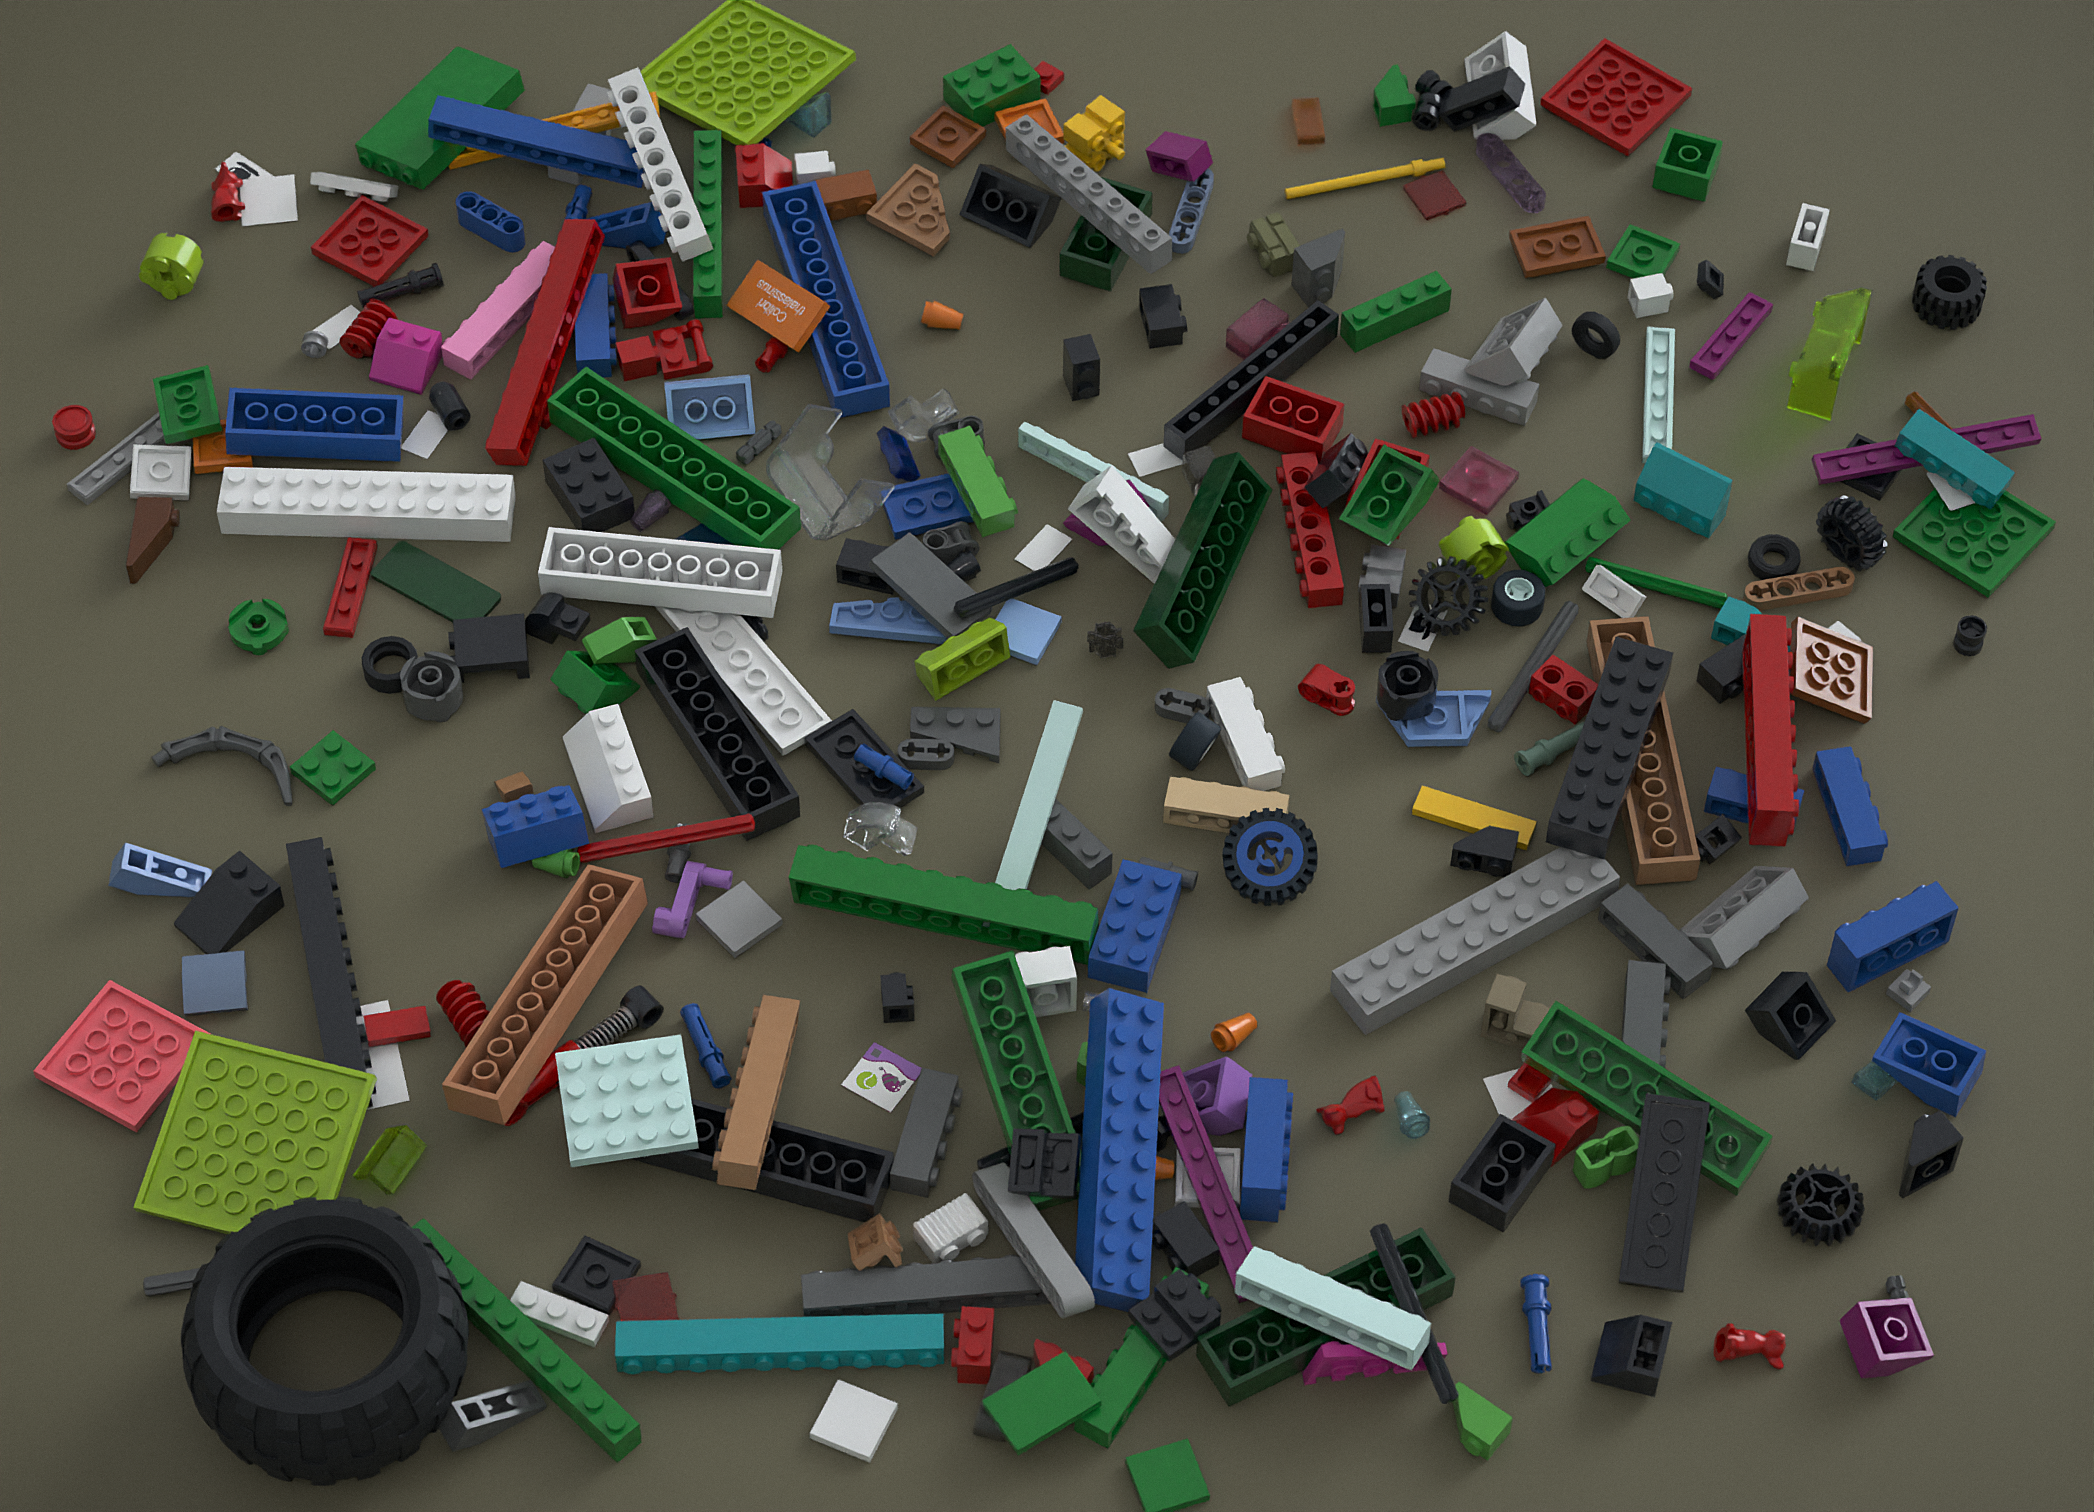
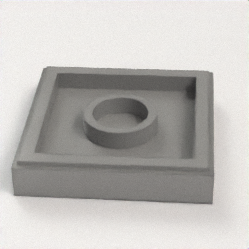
M744 880L696 913V920L734 958L783 925L782 918Z

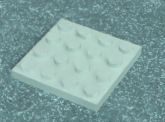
M681 1035L555 1053L571 1167L699 1148Z

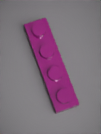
M1749 292L1690 360L1689 368L1714 380L1772 312L1773 304Z

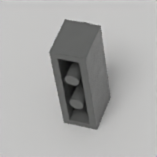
M1055 799L1041 844L1090 890L1112 874L1113 853Z

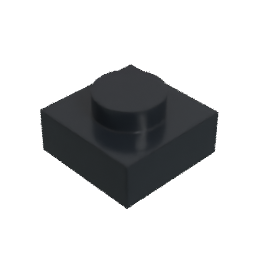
M1706 259L1698 264L1697 285L1715 300L1723 295L1724 274Z

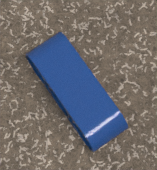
M471 191L462 192L456 197L457 217L462 227L507 252L514 253L524 248V226L519 217Z

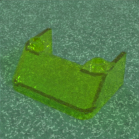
M1860 287L1824 296L1822 301L1817 300L1812 317L1816 318L1798 361L1793 360L1788 377L1793 378L1787 408L1831 421L1839 382L1854 343L1860 344L1862 341L1872 290Z

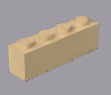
M1170 776L1164 803L1163 823L1230 833V828L1233 824L1236 826L1239 823V818L1243 815L1245 818L1250 816V812L1254 810L1258 813L1262 812L1263 808H1269V811H1276V808L1283 809V813L1288 814L1290 795L1281 794L1277 791L1267 792L1245 786L1235 787L1222 785L1218 782H1203L1186 777L1177 778ZM1265 838L1269 840L1281 841L1276 838Z

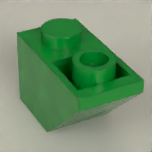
M1398 64L1392 65L1374 88L1373 110L1380 127L1411 122L1412 110L1416 109L1415 97L1413 94H1409L1407 76L1405 74L1402 75Z

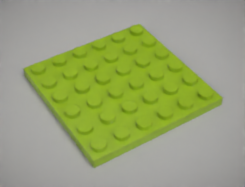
M726 0L640 72L648 92H656L660 106L706 130H721L722 138L735 145H749L760 142L856 60L855 51L753 0Z
M195 1031L133 1208L137 1212L229 1234L231 1231L238 1232L250 1223V1218L269 1208L276 1210L283 1206L294 1204V1200L316 1197L317 1200H336L377 1077L375 1074Z

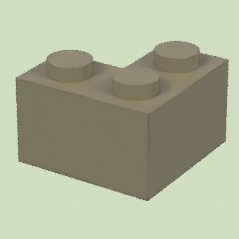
M1497 973L1485 1003L1481 1037L1523 1050L1550 1008L1539 1002L1524 1000L1526 982L1520 981L1513 976H1504Z

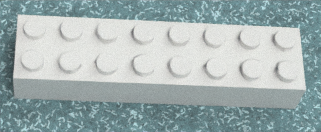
M549 527L538 570L541 595L553 592L568 598L773 618L782 576L781 550Z

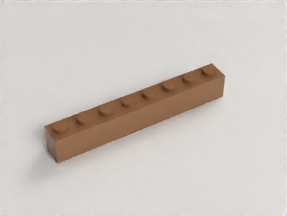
M763 995L760 1007H754L752 1025H755V1027L749 1026L746 1045L750 1046L743 1048L741 1065L744 1068L738 1067L735 1086L739 1087L732 1088L730 1107H733V1109L727 1108L724 1128H727V1130H721L718 1149L722 1150L721 1152L715 1151L713 1170L718 1171L717 1184L756 1190L798 1027L800 1000Z

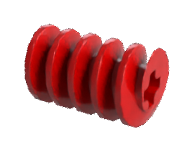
M370 299L357 318L353 320L351 326L340 337L339 343L348 355L356 359H361L363 355L366 357L372 356L381 330L388 318L398 320L396 314L384 302L378 299Z
M1457 391L1452 392L1451 396L1442 394L1440 399L1434 396L1429 401L1422 399L1418 404L1410 402L1408 407L1404 404L1401 407L1405 427L1413 439L1417 438V429H1420L1423 436H1427L1429 426L1434 433H1438L1439 424L1447 431L1449 430L1450 421H1452L1455 428H1459L1460 419L1465 418V406L1461 395Z
M452 980L439 989L436 1001L441 1005L442 1011L447 1015L449 1022L453 1024L454 1030L459 1034V1038L467 1047L490 1011L486 1010L485 1002L481 1000L480 994L475 991V986L472 983Z

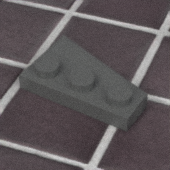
M911 707L910 738L946 740L953 747L963 749L965 754L974 756L977 753L989 757V761L999 763L1000 708Z

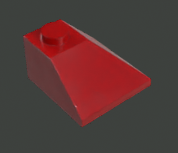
M1551 1088L1511 1120L1556 1144L1553 1162L1550 1166L1552 1167L1596 1132L1599 1111L1577 1091Z

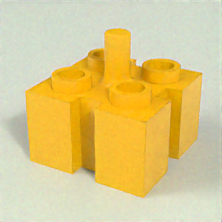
M1100 95L1086 106V111L1083 114L1078 112L1063 124V139L1068 142L1065 147L1094 172H1098L1104 167L1106 159L1111 160L1113 157L1117 160L1123 159L1125 156V151L1123 150L1125 146L1123 133L1125 129V111Z

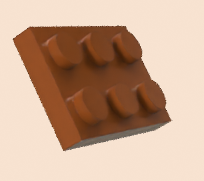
M1589 216L1514 229L1509 232L1510 242L1525 278L1605 263L1606 255Z

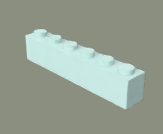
M1254 1246L1236 1273L1235 1294L1411 1371L1429 1344L1431 1322L1424 1320L1418 1315H1412L1398 1309L1388 1302H1382L1368 1296L1358 1289H1352L1338 1283L1328 1276H1322L1308 1270L1300 1264H1294L1278 1257L1273 1252L1264 1251Z

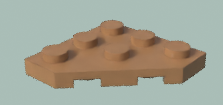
M916 163L866 213V220L933 257L950 240L938 177L933 172Z

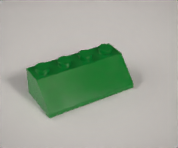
M1582 478L1504 543L1509 548V552L1521 570L1535 574L1541 579L1543 585L1547 587L1555 584L1631 519L1614 495Z

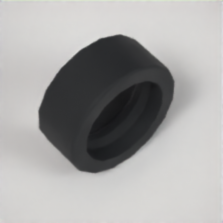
M396 636L381 637L371 642L365 648L361 658L364 678L371 688L387 694L402 692L401 671L394 674H382L375 671L373 666L378 660L386 656L395 655L406 660L415 656V659H417V650L406 639Z

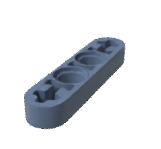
M1209 168L1194 182H1186L1169 232V236L1172 237V251L1175 253H1187L1193 248L1213 189L1214 174ZM1203 179L1201 188L1197 187V182ZM1190 197H1198L1202 201L1199 203H1191L1188 201V199ZM1183 217H1192L1195 221L1184 223L1181 219ZM1181 232L1185 233V238L1182 241H1179L1181 237Z

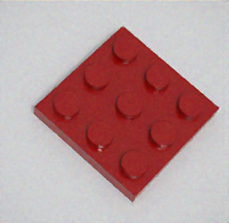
M361 195L311 246L312 255L372 286H377L384 283L429 237L427 228Z

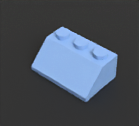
M749 374L664 382L668 421L694 438L706 439L755 434Z

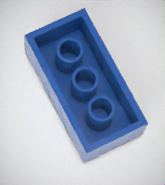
M1122 860L1088 957V978L1145 993L1148 992L1181 895L1182 874Z
M1937 881L1928 886L1921 885L1910 895L1902 899L1895 898L1885 907L1877 911L1871 910L1864 914L1861 919L1851 924L1845 923L1841 925L1834 933L1827 967L1845 990L1850 992L1948 943L1959 908Z
M1250 1077L1240 1204V1217L1242 1220L1278 1222L1279 1210H1285L1293 1093L1287 1092L1288 1080Z

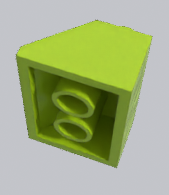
M989 617L982 622L974 623L962 634L948 638L943 645L936 649L922 653L914 661L917 677L935 701L1010 658L1007 627L1004 623Z

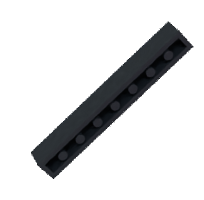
M1319 300L1316 301L1164 425L1163 447L1183 462L1188 460L1246 412L1265 376L1283 382L1337 338L1339 314Z

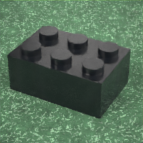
M595 438L543 459L545 482L577 530L604 532L635 518L633 495Z
M1500 1114L1452 1180L1448 1202L1504 1233L1552 1165L1556 1144Z

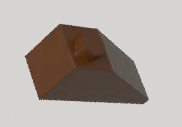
M137 497L126 562L131 584H136L173 539L174 528L179 527L180 511L175 509L173 498Z

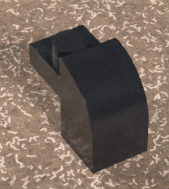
M548 592L541 596L526 617V632L528 635L549 644H553L559 634L576 641L591 619L590 613L564 603L563 595Z

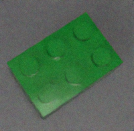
M1009 44L943 76V99L955 112L984 127L995 122V112L1039 100L1041 76Z

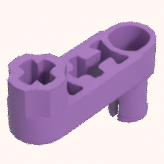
M687 861L672 909L656 908L652 932L654 934L684 939L700 887L702 888L703 885L730 890L733 871L709 868L703 863Z

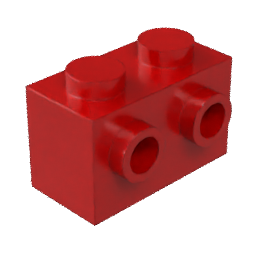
M962 1306L961 1319H954L953 1338H959L958 1348L952 1347L951 1367H957V1383L990 1385L994 1339V1308Z

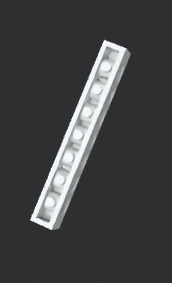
M637 67L608 79L612 90L607 93L612 106H619L620 111L615 112L621 128L627 126L629 130L624 133L630 148L635 147L637 150L632 155L638 169L644 167L646 173L641 174L646 189H653L654 194L649 197L655 211L660 209L663 215L659 216L658 219L663 231H670L671 233L667 241L672 253L678 252L683 262L713 250L639 68Z

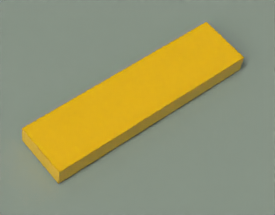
M1423 785L1412 808V815L1472 834L1487 826L1519 831L1517 848L1526 851L1537 821Z

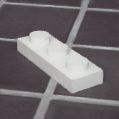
M323 172L311 173L310 184L319 185L318 190L334 193L335 188L345 190V195L360 197L362 193L371 195V200L387 202L388 198L397 197V185Z
M522 1281L510 1300L535 1325L594 1348L609 1323V1316L607 1314Z

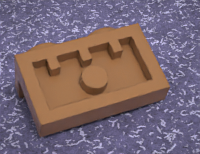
M879 1213L848 1233L851 1259L858 1271L878 1264L884 1255L889 1257L896 1268L902 1265L900 1252L903 1251V1248L898 1241L900 1233L892 1221L886 1223Z

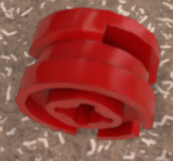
M81 405L64 406L53 416L52 424L56 439L62 447L70 450L82 449L91 444L95 439L96 430L91 412L86 407Z

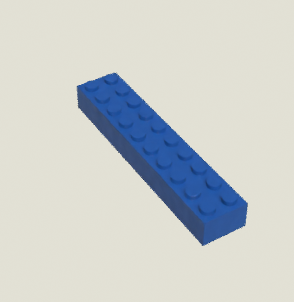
M816 181L762 192L764 217L785 277L830 305V308L808 338V343L835 419L890 407L889 382Z
M1108 988L1090 1000L1075 1265L1088 1282L1093 1292L1095 1304L1128 1312L1129 1309L1147 1298L1150 1290L1164 1003Z

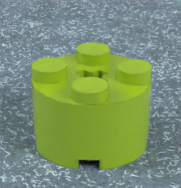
M160 233L152 239L140 265L139 279L156 291L161 292L163 297L174 300L177 296L188 294L193 289L204 264V259L202 260L200 256L202 253L200 247L189 238L176 234L175 237L166 236L167 233Z
M1473 516L1462 519L1458 525L1459 527L1448 536L1442 538L1438 544L1446 561H1448L1450 556L1456 557L1457 564L1461 559L1467 561L1466 569L1471 565L1477 568L1473 577L1482 574L1484 579L1491 577L1502 568L1508 558L1505 553L1506 551L1509 552V548L1492 523L1487 519H1474Z

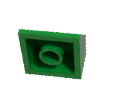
M567 650L550 678L559 687V693L573 699L578 704V709L585 714L607 706L620 705L640 688V685L615 663L594 664L587 651Z

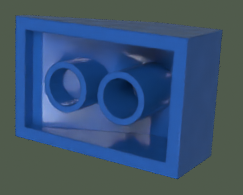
M1900 1012L1873 1055L1872 1061L1927 1105L1956 1117L1983 1072L1986 1050Z

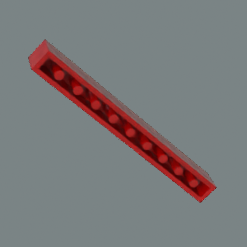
M565 219L562 229L558 233L557 243L554 252L550 256L546 275L542 279L538 298L535 299L530 321L527 322L522 344L519 345L514 367L511 368L506 390L502 393V401L498 413L494 416V424L490 436L486 439L485 449L496 465L527 466L548 405L547 400L551 396L605 238L595 219Z

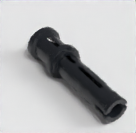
M435 262L429 268L416 272L410 270L405 277L361 291L359 290L357 294L361 306L364 308L370 299L385 301L410 292L418 295L421 294L422 290L437 285L443 287L444 283L439 267Z

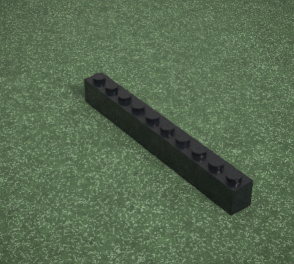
M322 837L287 843L286 849L325 1062L366 1072V1069L372 1068L369 1049L362 1050L361 1043L367 1042L364 1023L357 1024L356 1017L362 1016L359 998L353 999L352 991H357L354 972L348 973L347 966L353 965L350 948H343L342 941L348 940L345 922L338 923L337 916L343 915L340 897L334 898L333 891L338 890L335 872L329 873L328 869L329 866H334L331 848L324 849ZM376 1086L374 1087L372 1095L377 1094ZM370 1098L367 1108L373 1107L372 1098Z

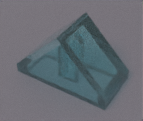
M828 92L813 96L790 115L786 121L813 138L816 137L832 123L831 96Z

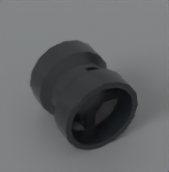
M1433 70L1424 72L1415 85V91L1420 95L1423 93H1434L1442 99L1445 91L1453 88L1447 81H1441L1440 76Z
M1423 93L1420 95L1417 109H1415L1412 121L1417 128L1424 131H1432L1438 127L1440 122L1439 111L1443 101L1439 95L1434 93Z
M1965 616L1958 622L1953 646L1958 653L1964 656H1975L1982 650L1987 633V625L1983 619L1977 616Z

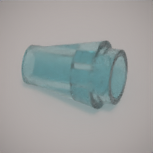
M1405 1091L1396 1095L1394 1102L1397 1107L1401 1132L1411 1139L1424 1136L1430 1129V1117L1416 1102L1410 1092Z

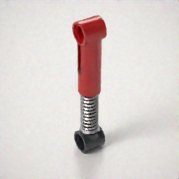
M638 985L630 989L623 996L620 1002L621 1008L618 1011H614V1014H610L609 1018L606 1017L605 1021L602 1020L600 1024H596V1027H592V1030L583 1033V1036H579L574 1041L568 1040L550 1054L504 1126H511L517 1123L525 1115L528 1107L560 1085L555 1053L610 1045V1042L613 1043L614 1039H618V1035L623 1036V1033H627V1029L631 1030L634 1027L646 1029L654 1025L663 1014V1006L643 986Z

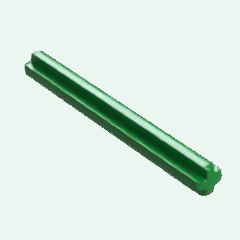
M1589 557L1585 566L1586 572L1592 573L1596 565H1602L1628 584L1719 609L1723 607L1728 598L1726 593L1594 557Z

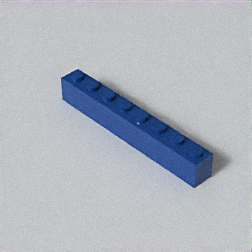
M439 95L428 119L429 138L642 188L644 183L641 174L646 172L644 167L638 169L632 155L637 150L635 147L630 148L627 140Z

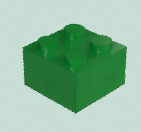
M1670 127L1656 163L1652 188L1705 202L1720 164L1723 141Z

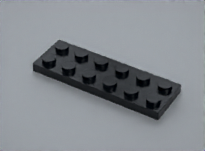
M1646 1093L1619 1283L1680 1293L1684 1291L1710 1106L1709 1102Z

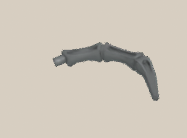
M220 726L219 729L210 727L203 732L189 737L163 742L161 744L163 750L151 757L156 766L159 767L169 759L175 764L189 755L204 751L216 752L220 749L221 751L235 750L246 753L270 769L279 787L284 804L286 806L292 805L288 766L281 749L275 746L272 741L247 736L224 726Z

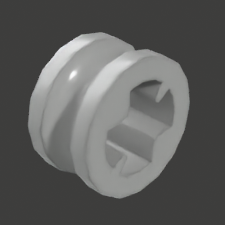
M308 331L303 336L301 350L309 357H322L327 350L328 338L322 332Z

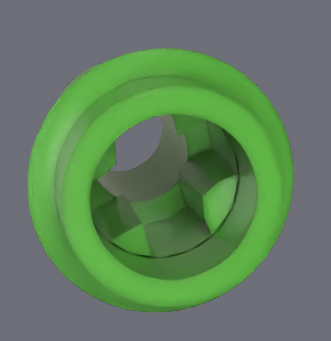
M566 849L532 859V865L534 868L563 878H569V876L577 875L580 866V856L578 852Z

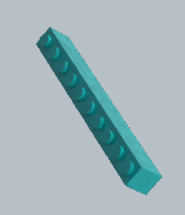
M943 1314L616 1321L615 1359L617 1372H625L627 1374H638L642 1371L671 1373L675 1370H690L700 1373L716 1369H723L728 1372H735L740 1369L768 1371L773 1368L802 1370L806 1367L835 1369L840 1366H854L864 1369L870 1366L881 1365L891 1368H898L903 1365L932 1367L936 1364H944Z

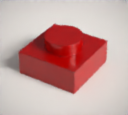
M1042 61L1034 68L1041 76L1040 91L1046 95H1049L1064 80V72L1045 61Z

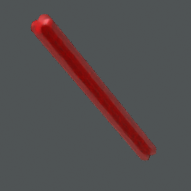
M751 814L589 843L579 846L577 852L580 856V862L585 863L754 831L755 821Z

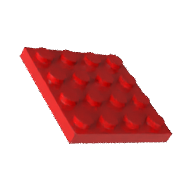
M1604 38L1541 97L1540 106L1628 157L1691 96L1692 88Z

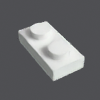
M1596 565L1582 588L1583 591L1622 618L1634 617L1646 599L1645 595L1602 565Z

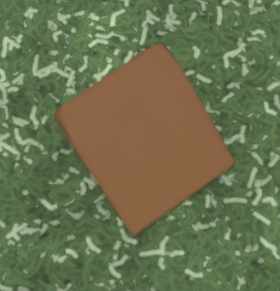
M523 771L494 781L504 803L517 800L526 794H533L532 784Z

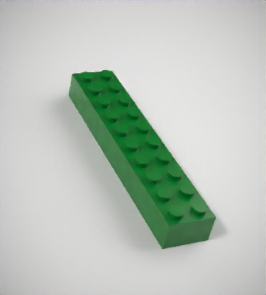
M588 367L582 369L547 400L550 423L580 443L595 438L613 465L732 544L779 550L801 530L800 507Z
M813 844L807 846L798 845L788 877L794 903L1029 953L1046 950L1050 947L1061 948L1070 946L1073 962L1088 965V957L1099 928L1098 908L1093 907L1088 902L1077 901L1073 903L1063 901L1062 898L1055 895L1039 896L1022 888L1016 890L1006 889L994 882L982 884L973 882L972 879L965 876H956L954 878L945 876L936 870L921 871L903 863L896 865L884 863L875 857H867L866 859L854 857L853 854L846 851H837L835 853L826 851L822 847ZM984 922H989V927L983 926Z

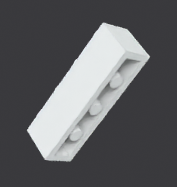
M1241 677L1208 685L1206 699L1210 703L1211 716L1214 722L1221 727L1220 736L1242 785L1261 791L1280 787L1282 773H1285V765L1282 757L1275 754V745L1271 733L1265 732L1263 715L1253 705L1254 698L1250 687H1245Z

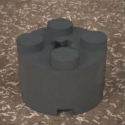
M436 651L425 652V656L415 659V656L410 658L404 664L400 673L402 693L407 712L423 720H435L437 722L449 720L451 715L460 707L463 700L461 675L455 661L449 655Z

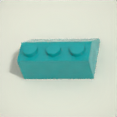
M1656 442L1636 482L1633 501L1709 539L1726 516L1733 480Z

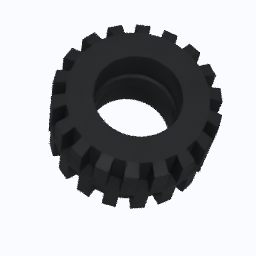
M1941 255L1937 256L1936 260L1932 258L1927 260L1926 264H1922L1917 273L1912 295L1914 311L1919 312L1918 317L1922 320L1926 319L1927 324L1931 326L1934 324L1938 325L1940 329L1949 327L1950 330H1956L1957 326L1961 328L1967 327L1968 323L1972 324L1975 322L1976 317H1979L1987 289V280L1983 276L1984 272L1981 268H1976L1974 262H1967L1966 258L1960 257V259L1954 258V255H1948V257Z

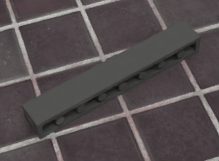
M1006 1255L1003 1258L994 1259L977 1257L970 1261L958 1262L943 1260L933 1264L910 1263L906 1266H898L897 1268L880 1265L873 1269H862L860 1271L855 1268H846L837 1272L813 1271L809 1274H801L804 1317L936 1314L960 1312L962 1306L996 1309L1051 1304L1018 1255Z

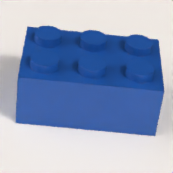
M570 785L555 786L546 792L535 795L526 794L517 800L506 803H494L490 807L482 809L488 839L501 868L589 844L583 812Z

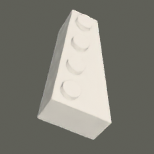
M1112 465L1083 485L1068 510L1155 584L1175 538Z

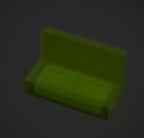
M407 1125L386 1128L353 1176L357 1180H372L386 1195L394 1194L428 1145Z

